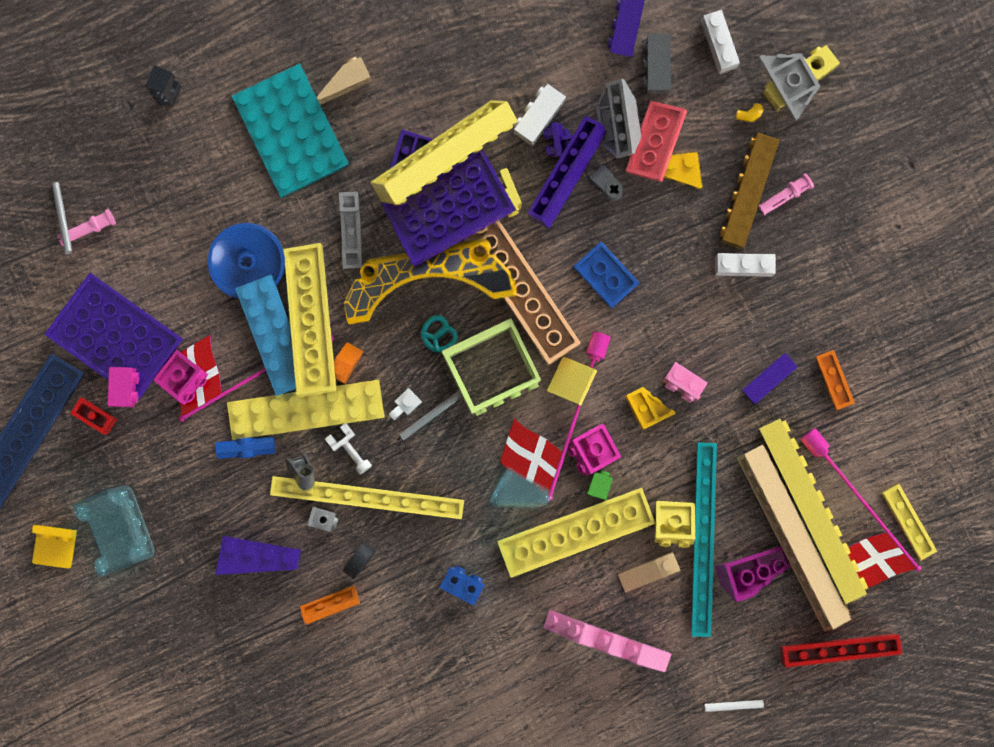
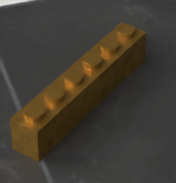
M757 133L755 137L751 138L748 148H751V151L744 158L743 166H745L744 173L740 172L737 183L740 185L738 191L734 190L731 201L734 203L732 209L728 208L725 219L728 221L726 227L722 226L719 237H722L720 243L741 250L745 247L780 141L779 139Z

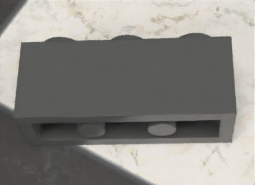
M648 34L646 40H643V51H646V58H643V70H646V77H643V88H646V94H669L671 90V34Z

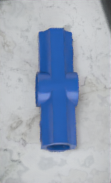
M274 437L258 439L239 438L235 441L216 442L215 447L217 459L232 457L251 458L255 457V455L276 454Z

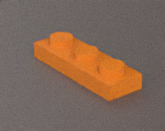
M832 350L816 356L815 359L835 410L855 404L835 351Z
M353 585L302 605L300 609L303 620L307 625L358 605L360 601L357 590Z

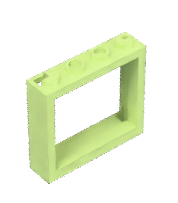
M511 318L442 351V356L471 415L476 413L479 416L487 412V407L491 405L494 408L504 404V399L510 397L512 400L522 395L521 391L525 389L531 391L539 387L538 383L541 382V378ZM508 330L532 379L474 407L451 357Z

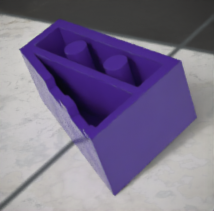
M401 129L389 169L433 139Z

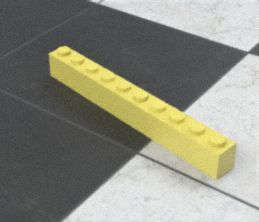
M778 419L759 428L845 604L867 595L865 589H868L864 578L859 579L856 572L860 570L855 560L850 561L848 554L851 552L846 542L842 544L839 538L842 534L838 526H833L830 520L834 517L829 507L825 509L822 504L825 499L821 491H816L813 486L816 481L812 473H807L805 467L808 465L803 455L799 457L796 451L799 447L795 438L790 439L787 433L791 430L786 420L782 422L781 419Z

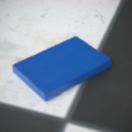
M602 241L573 266L577 273L611 309L640 284Z

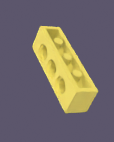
M827 45L823 48L817 47L810 53L812 56L805 59L817 81L840 64ZM816 62L819 65V69H813L811 63ZM772 81L765 85L766 89L763 95L773 108L778 111L785 104Z

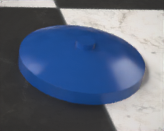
M238 223L225 228L215 237L209 249L207 262L210 276L217 287L227 295L239 299L235 288L263 277L272 275L277 286L284 272L285 255L280 241L270 230L254 223Z

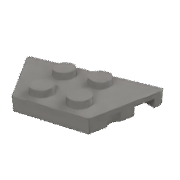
M801 53L759 56L758 59L794 121H797L820 88Z

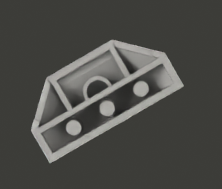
M624 79L605 83L604 90L596 106L598 122L607 131L601 144L616 158L635 154L641 139L636 99Z

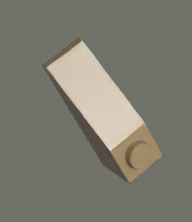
M361 57L350 58L339 69L317 96L320 105L372 82Z
M669 552L618 574V577L626 593L680 571L673 552Z

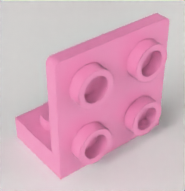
M677 362L674 363L663 380L667 389L672 392L678 391L682 394L681 398L689 403L691 401H698L701 397L700 394L707 385L706 381Z

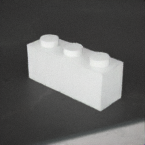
M722 10L704 15L701 23L718 73L722 74L737 69L740 62Z
M549 84L545 88L541 87L535 95L537 99L534 103L530 102L524 110L526 112L524 117H519L513 125L515 127L514 134L531 146L535 144L543 133V129L548 126L566 100V96Z
M718 253L715 256V276H773L775 274V254Z

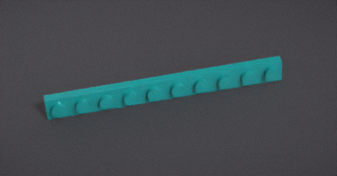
M697 443L691 636L711 637L717 443Z

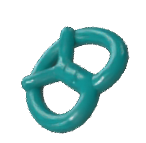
M441 315L430 317L422 326L421 339L424 345L433 352L441 353L443 350L455 345L458 341L457 331L450 327L448 321ZM440 321L443 326L434 334L427 332L428 327L433 322ZM447 332H450L452 340L447 345L439 347L438 340Z

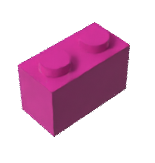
M109 367L108 406L135 408V403H138V392H135L136 384L139 383V373L136 372V369Z

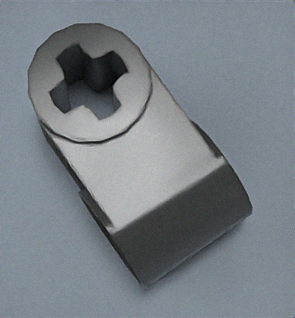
M604 165L589 177L591 183L610 201L620 200L623 194V187ZM611 188L614 189V190L617 188V189H618V192H617L618 194H616V193L610 194V193H611Z
M301 453V456L293 459L287 458L286 465L288 471L295 479L298 487L303 490L313 488L315 484L314 468L309 462L306 453Z

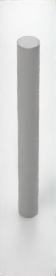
M56 182L52 183V190L65 254H71L72 247L60 185Z
M458 390L399 435L403 441L462 398L461 392Z

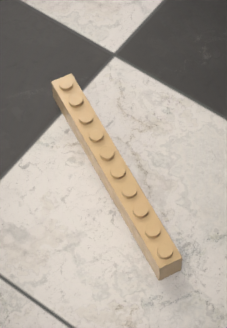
M761 445L737 457L823 630H833L851 620L849 610L843 604L840 592L831 580V574L826 570L822 562L823 559L814 546L812 537L808 535L805 529L804 521L799 517L796 506L787 493L786 486L778 476L777 468L773 466L770 460L769 452Z

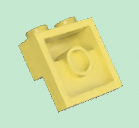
M502 169L498 178L516 208V211L508 215V217L519 214L522 202L508 169Z
M656 501L655 543H659L662 547L678 544L681 548H687L693 545L695 541V503Z

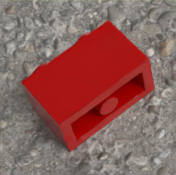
M81 397L70 413L105 435L109 434L118 419Z

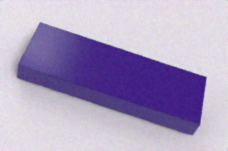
M784 353L748 384L742 392L755 405L798 366Z

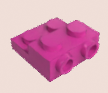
M176 350L153 381L185 405L194 399V393L198 387L206 384V377L209 374Z
M604 424L571 440L567 448L569 455L575 457L578 463L576 464L577 470L580 474H584L585 477L621 458Z

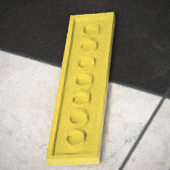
M321 243L284 249L297 396L303 397L335 392L336 381L323 246Z
M379 380L336 386L335 392L298 397L297 393L293 392L279 396L273 395L227 402L233 441L239 438H254L385 418Z
M639 488L497 542L509 575L514 577L654 525L655 521L643 489Z

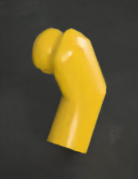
M756 103L748 112L737 110L736 119L753 122L762 115L763 107L761 104Z

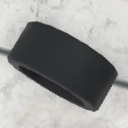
M364 541L342 571L352 579H355L372 558L376 549Z

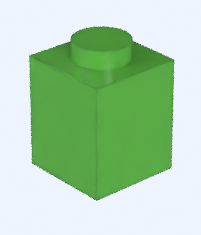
M599 470L598 473L594 472L587 495L606 500L613 480L612 477H609L610 473Z

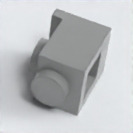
M312 507L307 526L331 532L332 528L336 529L339 518H336L337 513ZM322 516H325L327 518V521L324 524L320 522V518Z

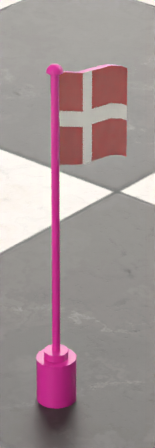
M595 331L592 333L586 354L589 356L588 359L592 360L591 368L594 367L595 361L604 360L611 339L610 336ZM577 404L563 451L559 450L547 439L526 429L515 418L513 420L500 462L514 474L537 486L546 494L547 500L553 499L552 494L581 405Z
M331 333V340L334 341L335 339ZM211 335L188 347L181 353L209 375L206 377V384L198 387L195 391V397L191 402H187L185 405L180 402L181 415L179 420L185 422L184 419L266 372V368L222 393L220 374L211 347Z
M814 428L804 435L800 440L814 457H825L885 531V533L865 538L848 547L851 552L848 554L850 561L855 560L860 570L856 572L859 579L864 578L867 586L872 587L894 575L910 570L920 571L921 566L915 563L827 455L829 452L827 448L830 445L818 430Z

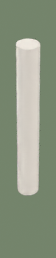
M763 700L705 704V712L764 708Z

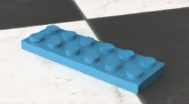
M272 275L235 288L275 395L279 396L296 389L290 321Z

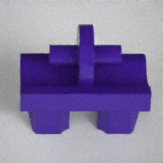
M558 122L551 123V127L543 129L546 140L554 139V145L546 147L547 156L560 158L573 135H569V129L563 130L562 124H558Z

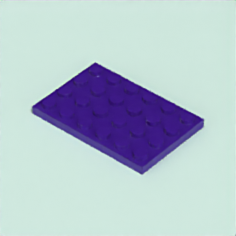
M483 149L469 154L465 161L454 164L452 170L438 175L436 181L423 185L420 192L410 194L402 204L382 203L414 267L516 211Z
M92 273L87 275L44 334L108 381L109 367L136 369V372L139 373V383L136 384L135 392H138V401L184 340Z

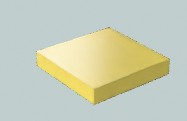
M563 356L547 391L582 405L597 370Z

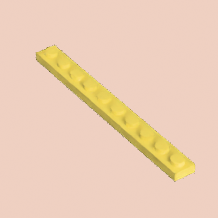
M276 476L272 477L270 492L272 496L462 519L464 500L316 481L313 488L303 490L298 487L295 479Z

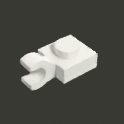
M408 388L395 400L398 406L389 413V416L395 421L403 412L409 415L422 401Z

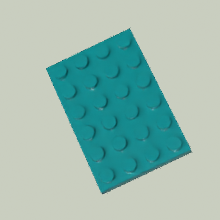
M300 64L232 95L281 198L349 166Z

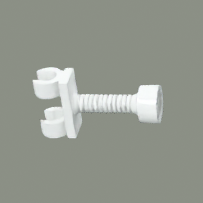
M344 423L340 428L346 434L345 438L337 443L332 435H329L325 440L334 451L343 446L354 462L357 463L355 469L361 475L372 465L368 460H363L356 450L353 449L349 440L355 434L347 423Z

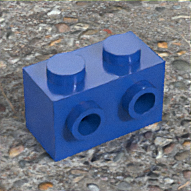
M457 565L454 568L450 567L440 588L475 605L485 585L482 583L483 579L474 574L472 577L464 574L466 570Z

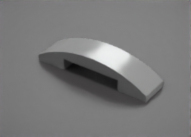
M339 192L343 269L361 268L362 244L358 192Z

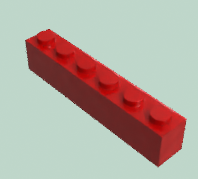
M895 633L779 646L781 663L784 667L902 654L900 635Z

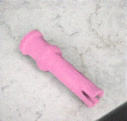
M804 173L797 181L790 182L787 188L759 204L758 208L765 216L793 197L798 198L805 190L814 188L810 177Z
M106 209L105 213L96 217L91 216L89 221L68 230L70 242L93 231L100 232L102 228L110 224L115 225L116 222L111 211ZM58 234L57 238L60 239L59 242L63 246L62 236Z

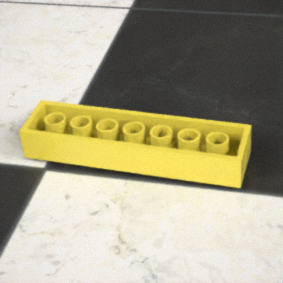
M491 100L370 183L381 202L400 205L407 200L406 197L410 194L420 192L423 185L436 181L438 175L452 170L454 164L465 161L468 158L467 155L480 151L483 148L482 145L486 142H492L498 138V134L501 132H507L512 129L517 119L507 101Z

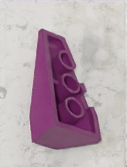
M778 546L717 565L715 569L720 585L734 602H739L754 597L759 590L771 583V580L782 574L791 565L782 547Z

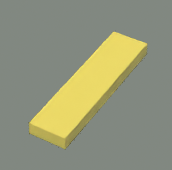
M900 484L882 492L883 498L918 560L921 561L936 553L935 546Z

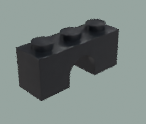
M154 65L145 87L157 104L163 107H167V105L173 107L182 86L178 81L174 80L175 76L172 72Z

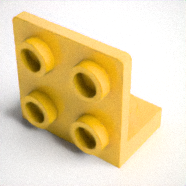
M33 525L32 533L37 534L32 563L71 568L77 530Z

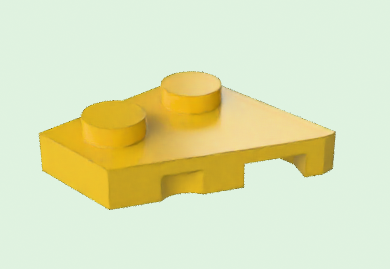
M698 152L671 155L664 178L676 180L681 184L693 186L698 190L702 189Z
M644 387L625 396L642 430L676 414L674 410L666 407L657 397H653Z

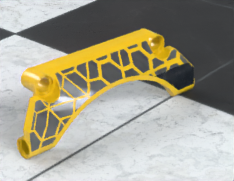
M486 239L457 243L415 267L407 253L368 259L360 269L361 278L354 281L344 302L346 319L348 324L370 321L376 306L387 294L407 282L420 278L445 277L460 280L482 290L493 299L516 296L515 280L511 278L510 271L495 255H489L491 245ZM476 247H483L485 253L478 252ZM367 266L372 267L374 273L369 272Z

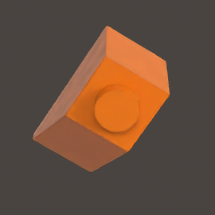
M347 342L334 360L335 379L346 385L364 351Z

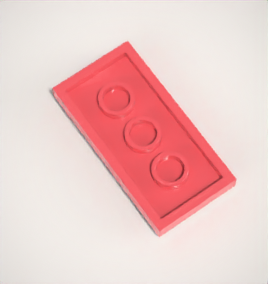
M650 101L640 129L641 139L635 154H631L626 168L627 173L659 182L663 181L687 113L686 109Z

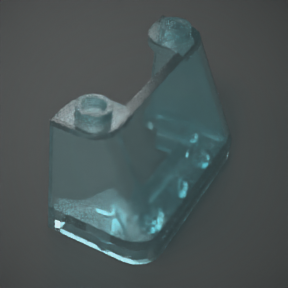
M507 468L488 504L500 508L539 509L541 506L547 505L551 496L548 495V489Z
M124 485L107 489L72 505L76 517L81 521H89L101 553V557L95 560V570L99 578L154 556L151 538L135 495L129 486Z

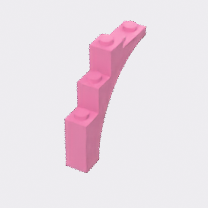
M549 610L543 627L577 643L662 672L666 671L671 657V653L597 628Z

